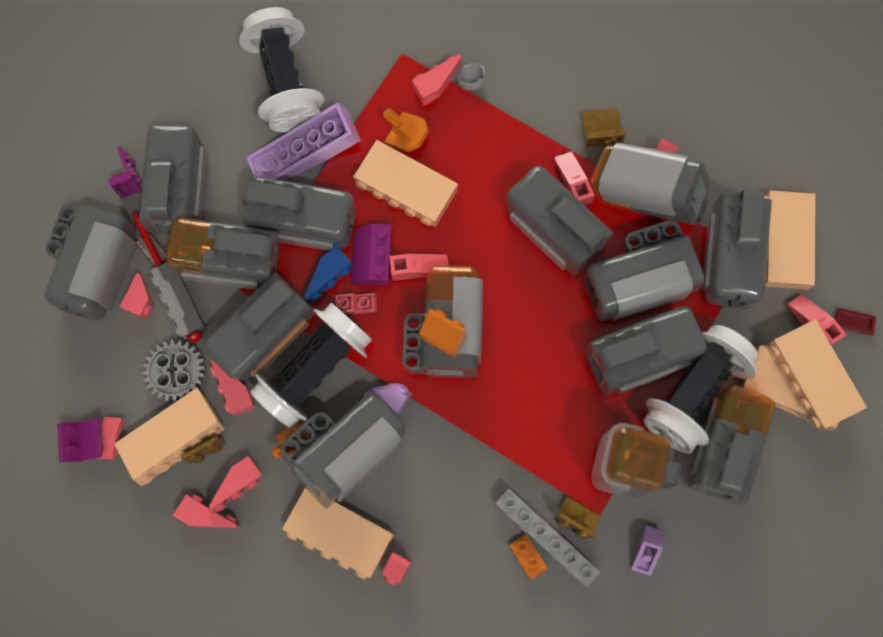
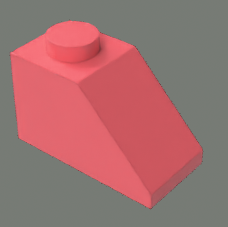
M136 273L119 307L125 312L145 320L152 313L153 300L145 278Z
M392 552L382 572V575L385 576L384 580L393 586L395 583L400 584L412 562Z

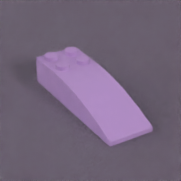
M336 103L246 158L253 176L284 181L323 163L361 141L348 110L341 104Z

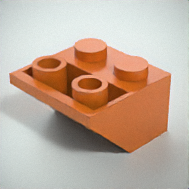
M429 309L419 332L420 339L455 359L467 338L464 324L455 319L453 321L447 319V315L438 309L436 311Z

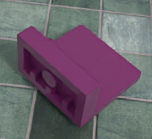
M118 146L117 150L126 173L116 174L113 178L108 179L110 187L123 199L141 192L140 184L143 181L139 173H136L134 169L137 168L134 158L130 157L127 150L124 151L121 146Z
M100 418L82 422L57 423L59 463L83 462L102 457V425Z

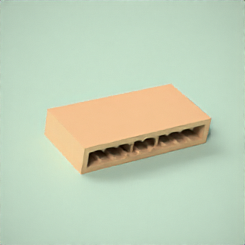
M376 140L354 175L358 188L364 191L366 189L369 190L374 197L380 200L382 198L387 200L388 204L392 207L403 209L410 217H418L427 226H437L458 191V184L378 140Z
M770 190L764 197L772 200L765 287L809 290L815 285V194Z
M816 319L769 343L771 354L777 357L782 373L787 375L790 380L791 389L798 394L800 405L804 410H807L812 426L817 428L818 431L826 429L867 408Z
M760 345L757 347L758 359L754 363L757 374L753 379H743L738 391L810 422L807 410H804L800 405L798 394L791 389L790 380L787 375L782 373L777 357H774L770 352V346ZM838 423L826 429L829 431L834 430L837 428Z
M196 388L114 445L132 479L143 486L150 483L159 474L166 472L178 461H181L182 455L218 436L225 428L205 395Z
M306 488L282 528L286 531L285 535L295 541L297 538L304 541L303 546L310 550H313L314 547L321 551V556L328 560H331L333 557L339 561L337 565L346 570L349 567L356 570L355 575L364 580L366 577L372 578L394 537V534L336 502L326 509Z

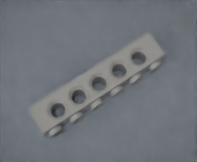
M510 489L495 503L496 507L584 587L587 588L599 575L600 571Z

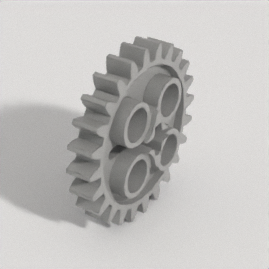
M171 340L170 345L164 341V347L162 348L156 345L158 351L151 350L150 352L153 356L146 357L149 364H143L147 371L142 372V374L148 376L143 382L150 383L146 388L148 390L153 389L151 394L154 396L158 395L160 400L165 397L167 402H170L172 398L176 402L179 397L182 398L196 389L197 384L203 385L200 378H206L201 373V371L207 370L205 366H201L205 363L204 359H199L202 354L196 352L197 348L195 346L191 347L190 343L187 342L184 345L182 340H179L177 345L174 340ZM186 356L188 358L187 362L184 365H180L181 358ZM168 358L167 365L161 367L162 360ZM176 367L178 371H175L174 374H172L171 371H174ZM188 375V381L185 384H181V378ZM168 377V384L162 386V380Z

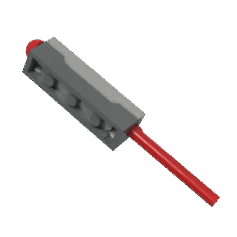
M133 213L131 216L156 265V268L151 270L153 277H151L155 287L159 286L161 293H159L162 302L164 304L167 303L169 307L167 313L171 320L174 319L177 324L174 326L177 334L192 343L199 342L202 338V332L208 329L180 272L177 271V265L172 260L163 264L148 231L139 222V213Z

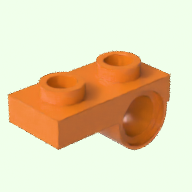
M526 534L509 545L530 580L548 570V567Z

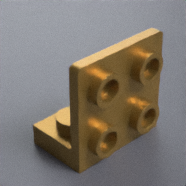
M619 109L582 112L585 147L623 143L625 128L621 129Z
M221 434L182 455L181 458L185 462L198 464L205 460L204 456L210 453L215 454L222 450V446L226 443Z
M566 497L555 516L558 519L557 523L566 529L570 527L575 529V534L583 539L595 537L596 533L594 531L602 518L569 497Z

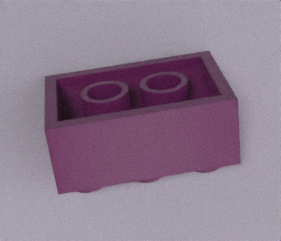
M370 224L355 229L352 285L390 286L391 266L389 256H391L393 234L391 225Z

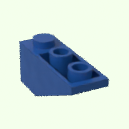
M337 246L326 253L318 264L304 296L309 303L320 299L326 289L333 288L340 277H345L351 272V261Z

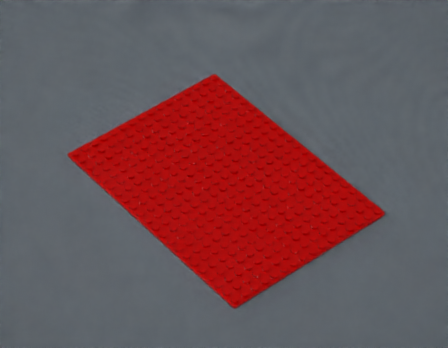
M403 54L399 57L354 123L361 141L330 158L311 186L345 191L352 195L356 207L353 231L348 247L340 249L351 261L352 265L355 229L370 224H387L392 226L393 231L391 256L404 254L447 255L450 274L393 281L390 269V286L352 285L351 268V272L347 276L340 277L333 288L326 289L320 299L315 302L312 301L310 304L314 309L324 311L330 303L336 306L335 295L350 293L356 295L377 294V313L346 315L372 339L364 348L367 358L346 340L345 342L351 349L345 358L387 384L397 383L405 385L408 391L412 393L410 398L592 512L601 514L613 494L597 489L591 480L600 439L611 428L621 423L642 427L643 432L638 435L647 437L650 430L643 422V419L649 412L646 407V401L648 399H658L667 403L686 369L621 394L614 392L604 396L586 357L585 349L588 343L617 330L683 306L691 309L701 332H707L723 306L708 303L701 286L697 292L689 294L686 299L618 321H613L612 319L600 321L595 313L584 282L588 266L625 254L623 243L629 233L670 220L633 212L628 206L604 201L599 193V187H596L602 171L601 167L471 92L462 89L452 81L449 82L440 97L423 105L413 90L412 80L418 74H424L430 69ZM388 108L392 109L399 116L402 112L425 119L429 130L422 145L415 150L406 152L394 147L391 148L458 184L457 193L436 227L423 224L418 217H410L403 209L399 207L394 208L388 204L387 200L383 198L380 200L374 197L369 190L366 189L364 191L356 186L354 175L376 140L385 144L384 141L392 130L393 125L383 117L384 111ZM569 152L573 153L588 178L594 193L592 203L584 206L613 232L608 245L575 277L566 268L562 270L510 221V215L506 211V200L509 190L536 166L545 168L565 187L554 158ZM677 222L682 234L689 237L703 272L707 228L697 222L694 225ZM665 229L667 234H674L671 229ZM647 235L649 240H656L653 235ZM629 241L631 246H637L636 241ZM280 242L276 273L285 278L304 297L321 258L329 251ZM466 272H470L471 278L481 279L483 281L481 363L478 364L477 377H431L425 374H415L406 371L403 365L405 318L410 314H425V303L427 301H449V298H453L454 277L466 276ZM241 288V292L248 297L256 291L254 289ZM315 314L309 320L310 325L304 332L311 336L323 322L328 327L330 326ZM411 321L409 323L410 328H416L419 325L418 321ZM411 340L408 343V346L411 348L418 345L417 340ZM410 359L407 362V365L409 367H414L417 365L418 361L416 359Z

